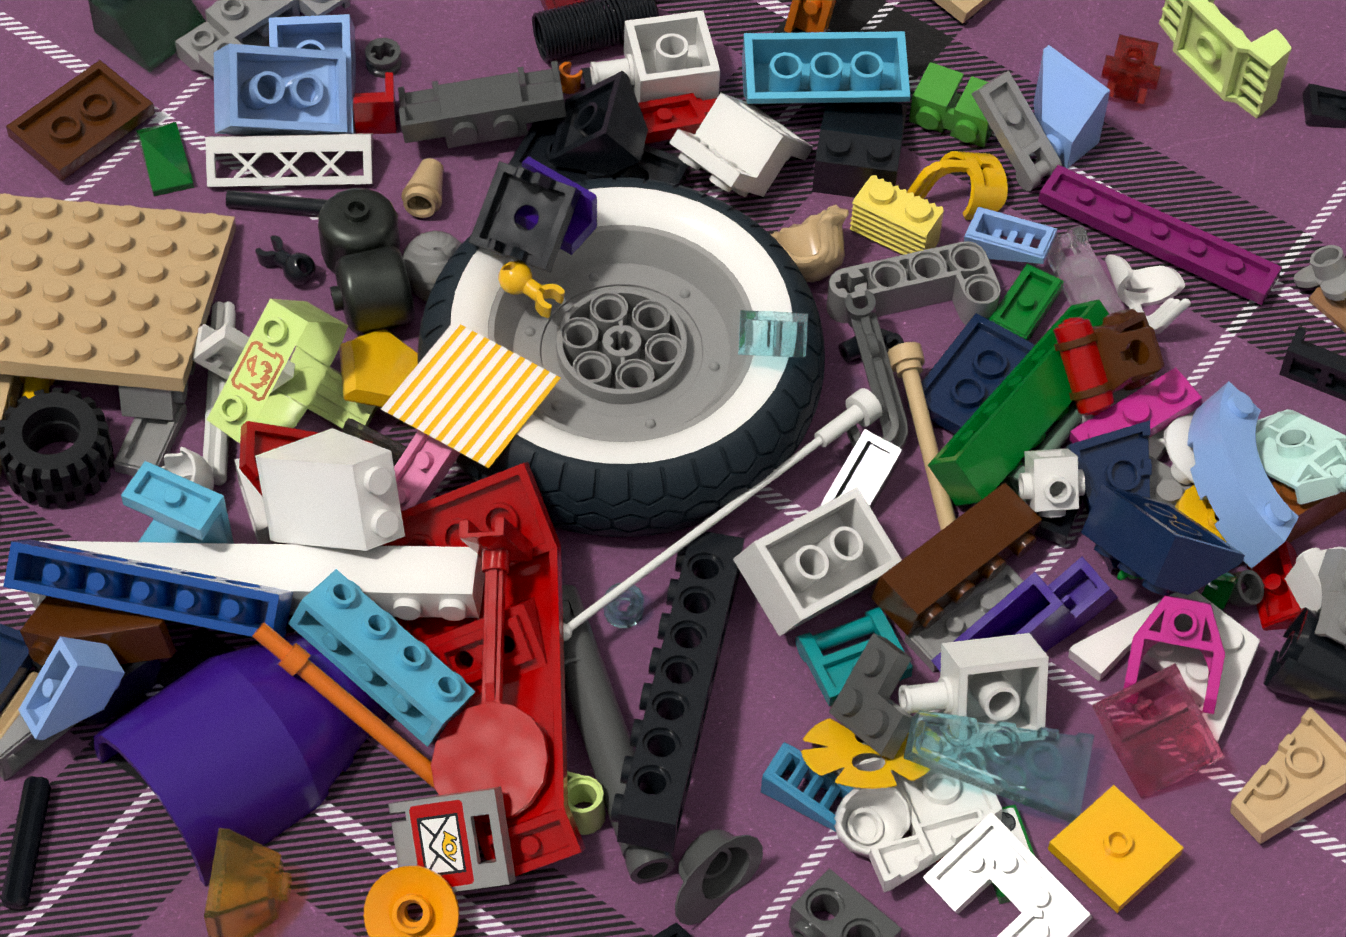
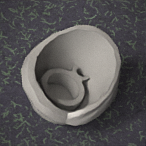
M443 231L421 233L404 249L403 259L410 287L416 296L424 301L428 300L439 274L462 244L451 234Z

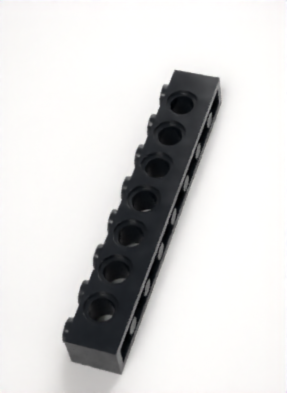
M705 531L677 553L675 571L681 573L679 580L672 578L670 580L666 605L672 606L670 614L662 612L657 639L663 640L662 647H653L648 674L654 675L653 683L644 682L639 710L645 711L643 720L635 718L632 727L630 746L636 747L634 757L626 755L622 766L620 783L626 784L624 794L616 793L612 805L610 820L618 822L617 842L674 852L740 576V570L733 559L743 551L745 538Z

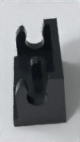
M1299 325L1287 349L1279 375L1346 401V357L1304 341L1308 328Z

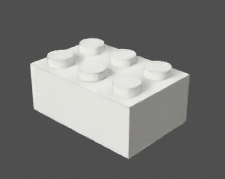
M855 487L754 541L733 560L780 637L877 583L881 575L902 559L859 488Z

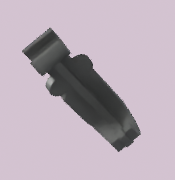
M865 290L866 307L859 309L853 305L852 296L848 294L845 300L847 322L853 328L870 390L879 400L883 413L879 418L883 432L882 439L902 449L908 438V424L878 323L876 299L872 292ZM857 425L846 431L853 448L861 436Z

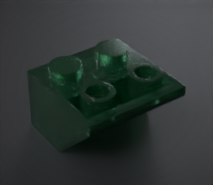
M88 0L94 32L148 72H151L176 52L175 41L206 22L192 0Z

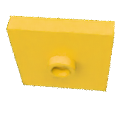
M1115 785L1108 789L1053 838L1048 846V850L1116 913L1122 910L1181 856L1184 849L1182 845Z

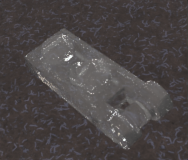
M1082 225L1068 228L1065 234L1056 235L1046 259L1055 276L1064 281L1063 291L1069 303L1075 305L1100 299L1109 314L1125 310L1089 244L1085 228ZM1072 249L1074 255L1066 257L1063 251Z

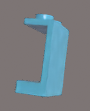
M144 461L121 494L123 505L153 518V521L138 542L234 544L224 495L152 463Z

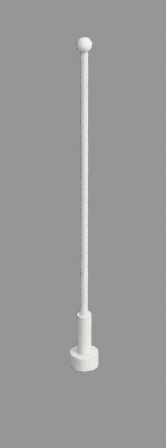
M860 388L846 399L847 410L814 434V440L784 461L777 469H774L763 481L751 489L748 488L747 492L729 502L567 624L563 623L564 641L571 638L574 629L816 448L828 446L857 423L867 427L880 418L883 411L876 396L868 389Z

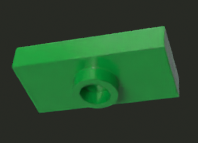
M1026 264L989 320L1029 341L1061 293L1064 281L1032 265Z

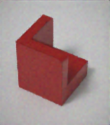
M385 72V92L354 93L353 112L356 134L396 133V101L393 72Z

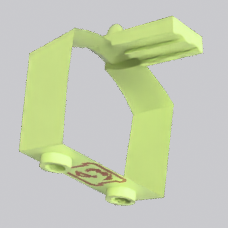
M270 299L206 420L240 443L241 426L246 421L294 428L306 410L309 409L353 435L362 437L378 406L345 401L343 398L342 374L330 367L347 331V324L307 301ZM295 348L290 359L295 364L293 378L271 392Z

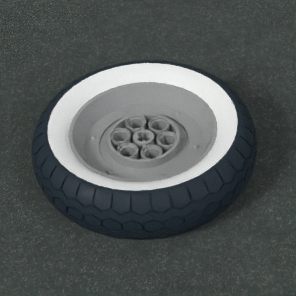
M612 178L584 180L583 183L581 181L575 182L597 196V228L573 255L560 249L551 273L527 265L531 269L533 279L541 285L556 284L565 290L564 301L561 304L554 299H544L552 305L549 318L542 317L536 311L535 301L525 294L512 295L501 288L498 274L502 266L509 261L516 260L474 246L469 243L470 235L448 260L431 290L420 326L418 364L449 326L456 321L561 377L490 468L460 453L456 463L474 482L528 461L554 527L587 535L640 537L674 532L701 524L729 502L747 492L748 488L751 489L763 481L774 469H777L784 461L794 455L811 425L821 395L825 368L823 330L812 292L796 263L779 242L753 219L710 195L664 181L650 179L645 181V179L616 178V180ZM517 224L519 229L527 231V229Z

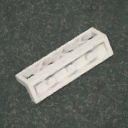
M373 133L205 137L207 187L373 184ZM346 151H363L364 175L347 176L334 163ZM282 152H298L290 161L282 154ZM304 152H315L327 163L316 176H305L293 165ZM323 152L338 153L330 160ZM232 153L244 167L233 178H216L215 154ZM240 153L256 154L247 161ZM263 153H274L286 164L275 177H264L252 166ZM331 167L339 176L323 175ZM290 168L298 177L281 176ZM248 169L256 176L240 178Z

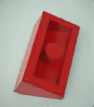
M1287 539L1252 569L1247 565V569L1255 571L1264 584L1263 599L1260 603L1256 604L1264 631L1287 629L1295 616L1301 611L1285 580L1296 564L1297 558L1295 549Z

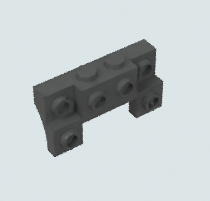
M557 61L551 62L552 69L524 73L523 67H517L518 72L441 85L438 84V81H432V89L405 93L404 86L398 87L399 115L404 142L411 143L445 137L447 147L452 148L528 135L526 123L567 117Z

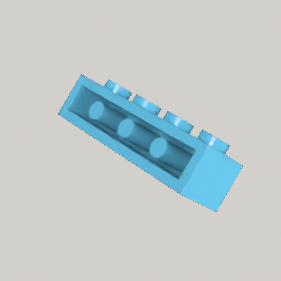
M337 569L301 600L288 623L427 747L443 732L448 722L463 711L476 692L465 682L461 675L448 668L431 653L430 649L423 642L415 639L396 622L389 612L381 609L362 592L355 582L348 580Z

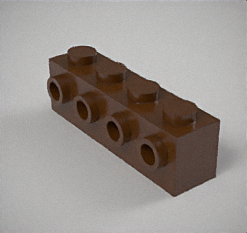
M1004 483L881 575L871 599L907 636L921 625L928 629L941 618L945 612L943 608L952 601L956 605L965 601L975 590V584L982 578H985L987 581L995 578L1006 566V560L1013 554L1018 558L1026 554L1037 541L1034 534L1042 519Z

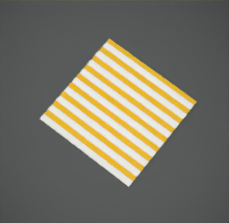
M454 321L383 405L381 410L483 466L490 468L561 377Z

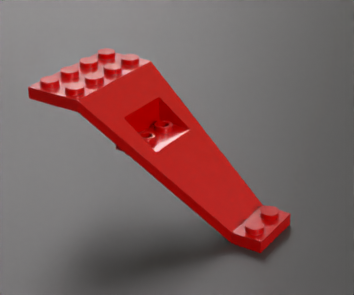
M527 461L401 511L405 536L381 545L469 547L459 539L460 520H469L482 532L495 531V518L505 517L533 543L532 561L510 562L509 573L506 574L504 635L510 636L514 640L515 646L513 651L504 649L503 704L515 706L536 721L547 738L551 761L546 784L533 805L515 818L507 820L515 876L576 855L586 848L568 804L561 544ZM485 579L479 618H464L459 621H450L442 617H419L415 620H404L396 617L398 624L415 639L423 642L430 649L431 653L452 671L461 675L465 682L476 691L463 711L469 707L479 705L482 701ZM462 651L471 654L473 663L470 667L464 666L461 663L460 653ZM475 822L477 839L486 861L496 859L491 825Z

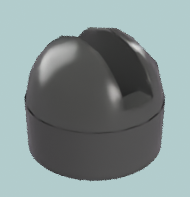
M1244 570L1233 574L1237 577V583L1229 602L1237 607H1249L1260 603L1264 596V584L1260 576L1253 570ZM1242 583H1244L1246 586V588L1243 590L1241 589Z

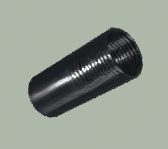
M584 0L583 2L572 3V5L568 4L557 8L553 7V9L549 10L546 9L545 11L542 10L541 12H534L532 26L540 56L543 61L548 62L556 59L559 60L560 58L563 59L564 57L567 58V56L571 57V55L575 56V54L601 50V48L605 49L606 46L623 44L625 21L657 17L659 13L655 0Z

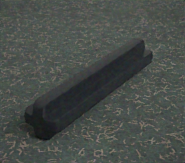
M30 776L24 781L1 894L3 906L8 909L23 910L29 904L51 792L49 780L44 777Z

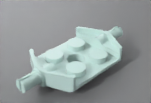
M1289 409L1257 420L1256 444L1263 468L1268 476L1295 489L1298 504L1302 505L1337 495L1340 492H1346V435Z

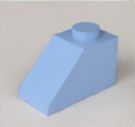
M60 636L18 710L34 738L45 740L104 710L112 694L119 687L125 672L107 644Z

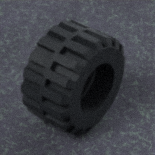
M53 388L52 393H44L43 389L34 391L35 396L30 399L23 396L17 400L18 407H9L4 413L6 420L0 421V459L10 488L15 494L21 493L24 501L31 504L37 500L39 507L49 508L51 503H57L58 508L68 507L67 502L75 500L79 504L86 501L85 495L88 493L95 495L101 490L99 482H107L111 476L109 468L114 467L113 446L102 409L96 408L95 401L89 396L82 399L81 392L71 390L66 394L63 392V388ZM54 442L74 443L67 450L57 454L37 453L44 446Z

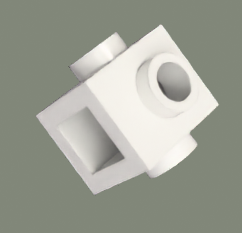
M1068 448L1024 451L1025 473H1020L1018 478L1020 498L1022 500L1026 499V504L1035 512H1039L1041 517H1062L1066 515V510L1079 509V496L1085 494V476L1083 470L1078 469V456Z

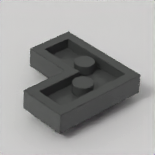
M873 633L829 713L877 753L894 759L916 719L892 701L890 696L912 658L887 638Z

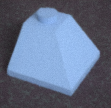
M1048 45L1043 49L1034 97V114L1062 165L1065 168H1069L1099 143L1110 90Z

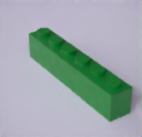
M1100 299L1071 305L928 464V467L956 506L977 504L996 490L1010 472L1019 465H1022L1021 459L1025 456L1024 451H1029L1038 446L1046 438L1045 432L1069 412L1070 408L1068 405L1072 402L1069 393L1072 391L1060 352L1055 350L1054 344L1057 343L1053 329L1063 323L1064 320L1074 317L1089 319L1092 327L1102 325L1103 318L1109 315Z

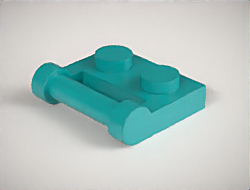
M880 607L866 611L865 617L813 636L810 632L796 636L795 643L801 659L807 663L828 706L834 704L869 640L823 656L821 651L868 634L873 635V633L887 638L904 651ZM911 663L908 664L900 680L912 676L913 666Z

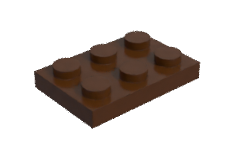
M99 60L6 126L8 137L58 179L63 181L153 116L155 110L153 102Z

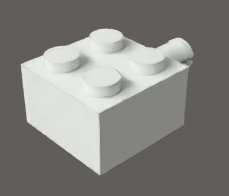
M703 10L627 20L624 25L625 58L590 62L592 85L623 71L630 79L638 103L694 93L696 98H701L702 100L718 98L720 68Z
M1030 633L941 643V672L938 682L908 686L901 685L898 693L899 705L909 714L939 710V727L956 751L1045 740L1049 657Z

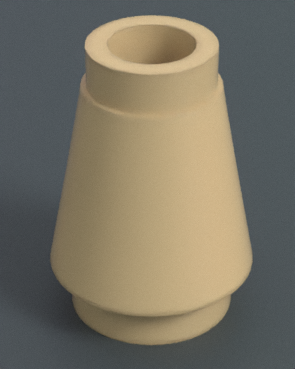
M431 158L422 160L402 191L404 208L412 216L418 218L430 217L442 205L444 168L439 161Z

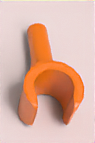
M564 62L559 66L562 92L566 94L578 92L581 86L583 71L580 70L577 74L570 75L571 62Z

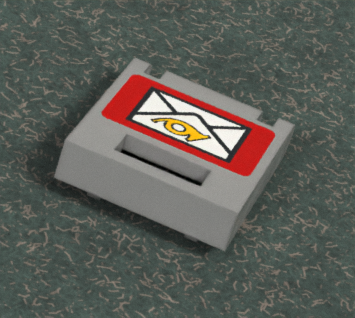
M501 786L403 800L388 804L390 813L399 814L405 812L406 820L391 822L398 867L414 865L431 869L441 875L454 892L509 885L516 881ZM489 814L496 859L481 863L474 816Z

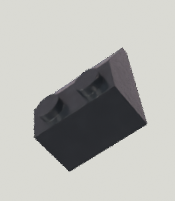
M892 102L826 103L815 159L812 192L855 198L870 176L877 175L878 179L884 178V181L891 182L892 186H896L907 104Z

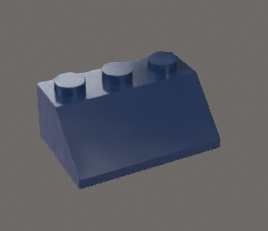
M1103 484L1081 531L1083 535L1095 543L1094 550L1110 559L1119 560L1120 562L1117 566L1119 569L1135 577L1143 578L1142 585L1145 588L1163 596H1167L1169 591L1190 595L1240 565L1245 557L1243 553L1171 504Z

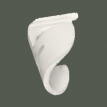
M1116 255L1106 256L1105 262L1117 295L1130 309L1144 312L1142 306H1152L1164 302L1154 313L1146 316L1149 326L1153 327L1155 334L1164 331L1190 306L1191 302L1187 298L1182 300L1173 298L1185 287L1183 278L1176 270L1165 266L1132 270L1128 262L1122 257Z

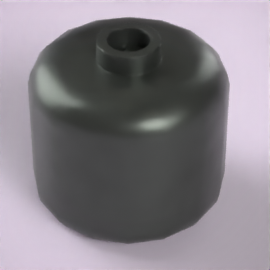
M367 188L347 189L329 198L319 212L318 231L321 255L327 268L334 274L336 262L344 255L386 246H394L400 249L398 215L392 202L379 192Z
M386 246L344 255L338 259L335 265L337 286L330 287L335 312L343 310L347 325L352 332L366 334L375 330L407 325L413 321L415 311L412 291L404 259L399 249L394 246Z

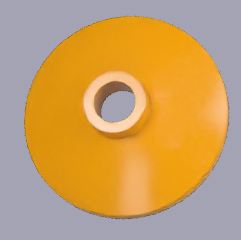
M414 865L398 867L382 875L369 890L364 904L365 928L369 937H454L459 923L458 901L449 883L435 871ZM411 903L421 906L423 916L420 920H413L409 917L407 909Z

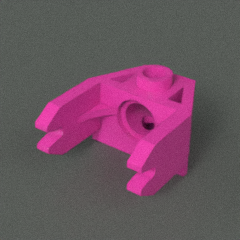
M1170 595L1164 596L1133 636L1122 696L1134 698L1141 661L1153 645L1158 642L1190 647L1199 649L1205 657L1209 673L1202 712L1214 714L1225 651L1211 603ZM1180 614H1187L1192 618L1193 624L1190 629L1182 631L1175 626V618Z

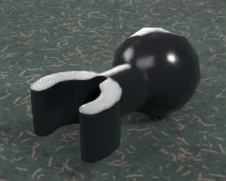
M276 235L270 237L274 251H263L261 248L255 249L258 262L262 266H279L283 268L284 276L292 284L304 285L315 276L316 265L313 259L305 253H288L285 251L282 239Z

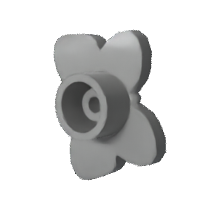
M1336 245L1321 247L1311 255L1310 265L1294 275L1295 285L1301 288L1320 286L1326 298L1334 301L1345 300L1346 258L1343 250Z

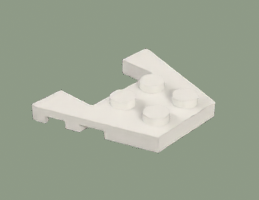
M1197 591L1190 595L1178 592L1170 595L1211 603ZM1160 601L1074 644L1069 649L1068 658L1100 682L1131 651L1133 636ZM1211 603L1225 651L1214 714L1202 712L1209 669L1205 657L1199 649L1158 642L1148 650L1142 659L1201 705L1176 732L1174 741L1206 766L1212 760L1218 741L1224 731L1233 705L1239 695L1260 643L1259 638L1213 603ZM1180 614L1175 618V626L1179 630L1186 631L1193 624L1192 618L1187 614Z
M935 737L939 748L912 751L938 758L936 764L928 773L914 781H910L891 770L897 783L895 788L908 802L911 819L909 830L912 836L870 847L869 859L884 892L894 889L943 858L991 812L1000 821L1002 820L1003 809L974 749L956 751L947 737ZM863 753L855 756L852 759V764L859 770L875 771L885 765V760L877 754ZM840 768L832 773L839 776L844 768Z

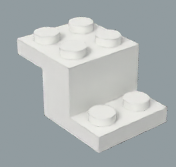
M720 93L695 134L677 129L669 142L681 151L678 158L696 170L704 169L712 174L709 178L712 183L727 192L733 190L744 197L748 193L764 197L781 168L791 156L806 160L813 149L812 145L755 105L747 104L743 100Z

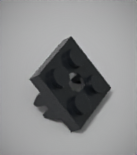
M499 161L469 243L551 273L582 191L555 181L541 173H534L524 167H515ZM524 206H533L539 215L538 223L531 230L524 231L519 229L515 220L517 212Z

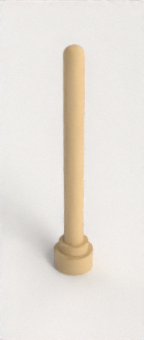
M905 342L889 349L888 358L891 370L897 372L899 378H903L940 530L956 520L951 498L928 467V464L939 453L919 375L923 371L922 366L925 363L920 343Z

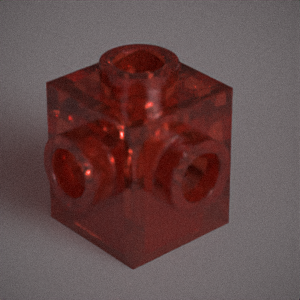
M1119 34L1114 56L1106 54L1101 78L1108 80L1109 97L1140 104L1145 103L1148 88L1156 90L1162 66L1154 65L1159 43Z

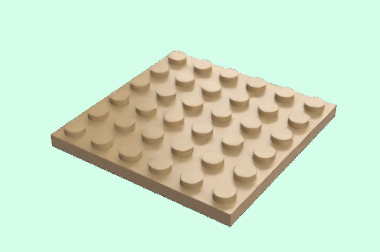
M6 193L0 194V374L184 392L193 365L192 358L198 328L206 324L236 231L235 217L215 213L203 214L173 209L161 210L140 208L132 205L119 206L98 204L90 201L77 202L56 200L48 197L35 198L14 196Z

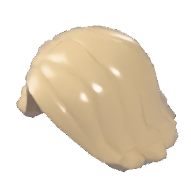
M833 205L817 215L809 216L802 224H793L789 228H782L780 232L774 231L771 234L796 263L806 282L820 281L831 275L842 265L845 256L842 225L848 216V209H841L837 205Z

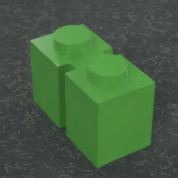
M930 62L912 96L909 122L943 133L945 129L950 130V136L984 148L993 130L971 93L988 82L971 76L960 98V94L956 92L963 80L964 73Z

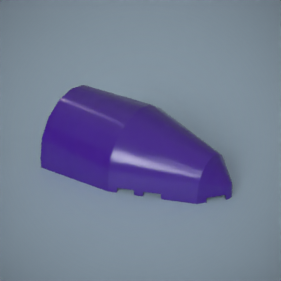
M299 633L283 637L292 646L297 643L311 654L309 657L311 662L384 722L389 713ZM261 644L208 658L94 736L95 752L101 763H104L119 752L139 773L159 799L190 850L200 881L205 887L319 807L329 795L328 789L342 771L346 772L353 763V756L365 740L372 738L299 675L295 674L292 677L278 665L280 660Z

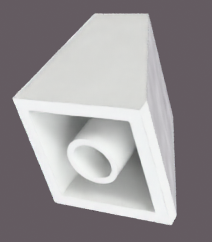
M331 428L255 456L271 541L368 551L405 536L392 452L390 450Z

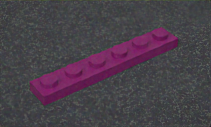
M1057 165L1039 193V203L1260 305L1263 304L1279 278L1282 266L1063 166Z

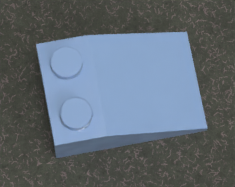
M350 14L269 18L270 47L346 52L347 133L345 134H354L353 98L356 83L355 26Z
M228 44L215 51V134L305 135L347 133L346 52Z

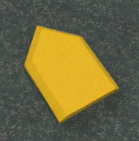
M386 329L375 330L342 343L339 351L343 398L345 401L383 407L418 365V353Z

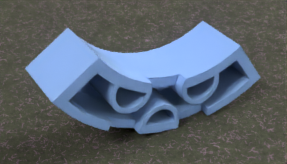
M1228 381L1198 407L1192 417L1187 445L1193 448L1195 465L1190 471L1200 500H1209L1219 518V521L1214 524L1229 545L1245 555L1243 561L1252 569L1286 541L1299 516L1290 509L1277 493L1261 463L1256 444V423L1261 410L1252 402L1248 395L1240 392Z

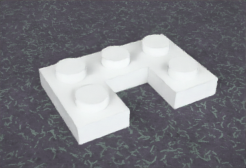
M992 812L923 876L926 882L957 914L993 882L1021 912L997 937H1073L1093 918Z

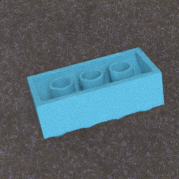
M905 31L744 33L742 75L743 93L747 104L910 102Z

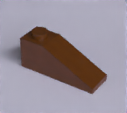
M50 596L44 598L20 629L30 657L41 666L45 664L60 636L107 644L120 665L172 658L176 652L164 619Z

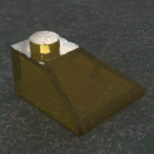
M219 828L204 913L209 937H254L278 919L281 901H289L292 882L291 873L284 872L280 853L230 829Z

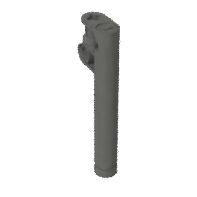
M562 585L563 623L566 624L585 611L579 591L573 585ZM588 619L572 631V636L569 640L564 641L565 690L596 780L602 785L605 806L611 819L615 794H624L626 784L620 783L624 758L626 755L634 757L635 749L630 746V735ZM507 636L506 650L513 651L515 646L514 640ZM611 821L617 838L618 822ZM618 842L630 878L636 883L657 880L674 869L675 862L671 852Z

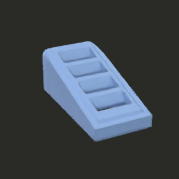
M978 207L964 236V242L969 241L981 246L986 252L988 259L1044 264L1057 235V228ZM1001 236H1003V237H1008V238H1007V240L1001 239ZM1024 238L1022 244L1015 243L1016 239ZM1033 239L1041 240L1038 248L1030 247Z

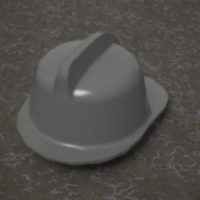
M714 829L699 835L691 842L679 862V876L683 884L675 902V916L680 923L693 925L701 922L731 894L738 891L752 878L763 858V846L756 837L751 835L734 836L727 831Z

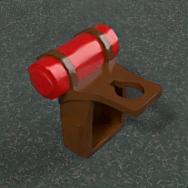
M1134 309L1114 312L1103 318L1102 325L1093 327L1089 319H1083L1082 317L1068 318L1053 329L1057 343L1054 344L1055 350L1060 352L1072 391L1069 393L1070 399L1076 402L1079 414L1099 415L1114 403V392L1122 388L1125 391L1139 389L1155 380L1156 373L1164 367L1153 327L1149 326L1145 312H1137Z

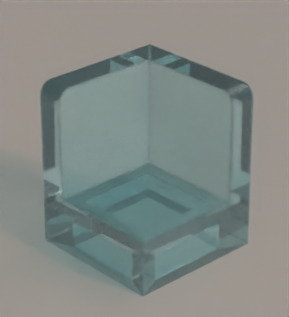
M740 310L738 355L804 358L807 346L808 314Z

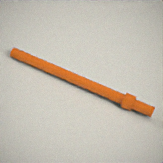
M265 622L261 624L252 637L280 660L278 663L280 667L292 677L295 674L299 675L434 788L430 760L309 660L311 654L299 644L295 643L292 646Z

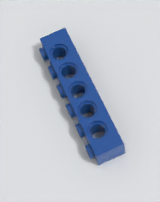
M31 539L11 541L3 585L5 588L252 637L263 622L280 636L285 637L293 591Z

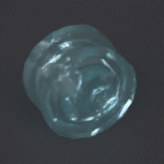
M617 583V584H615V585H612V586L606 591L605 595H606L607 593H609L611 590H613L615 587H617V586H618L619 584H621V583ZM633 585L605 606L604 616L606 620L618 628H630L637 625L644 614V596L641 590ZM621 600L630 601L627 611L618 610Z

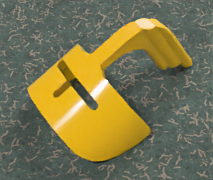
M952 151L945 154L940 161L925 167L907 191V193L913 192L914 197L921 196L924 199L934 184L943 176L953 172H966L971 180V194L968 205L963 211V216L965 220H972L978 207L998 212L1007 200L1008 184L1004 168L994 155Z

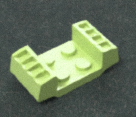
M1165 0L1159 25L1173 41V52L1222 100L1235 102L1256 119L1277 101L1288 57L1292 49L1277 29L1251 42L1241 29L1235 27L1220 13L1214 4V0Z

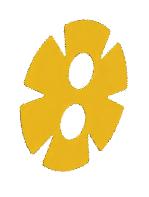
M829 718L816 724L803 738L805 742L828 747L801 751L808 767L819 776L844 768L835 780V783L856 788L877 789L897 786L891 770L910 781L924 776L934 767L938 758L912 751L937 749L939 745L936 738L927 728L916 723L912 725L894 759H890L880 755L869 745L857 741L855 738L856 734L850 729ZM873 753L881 756L885 760V765L875 771H863L853 766L852 759L859 754Z

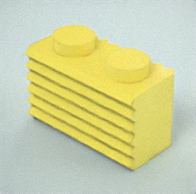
M877 175L870 176L852 203L854 205L851 213L853 215L851 217L850 230L902 255L935 248L940 239L944 213L943 207H936L935 203L929 204L928 199L924 200L921 196L914 197L913 192L907 193L906 189L900 190L898 185L892 186L891 182L884 181V178L878 179Z

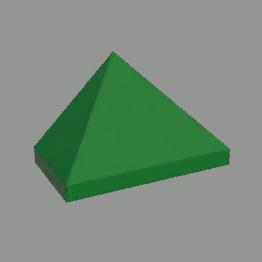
M172 122L136 130L153 196L194 188L177 123Z

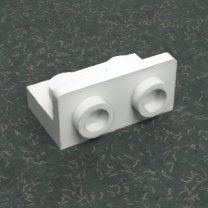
M203 324L198 328L192 360L228 380L250 337L228 324H225L217 331ZM287 361L271 392L293 378L295 369L293 362Z

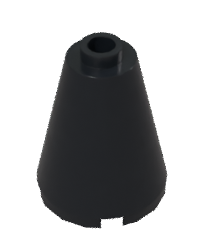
M1304 607L1285 631L1283 637L1287 639L1280 652L1275 650L1266 670L1263 684L1274 692L1346 711L1345 646L1328 637H1320L1314 634L1320 614L1315 610L1312 611Z

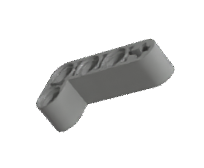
M966 241L839 269L830 277L826 308L827 313L833 320L840 323H848L845 305L847 295L851 294L853 305L856 308L862 309L866 307L865 290L872 292L876 299L877 317L952 300L959 318L967 325L975 313L988 320L998 307L1001 289L984 249L976 243Z

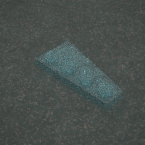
M920 710L911 720L904 759L1071 823L1081 813L1094 734L1080 732L1077 735L1060 734L1059 729L1041 727L1038 730L1017 728L1015 723L999 721L996 724L977 722L976 718Z

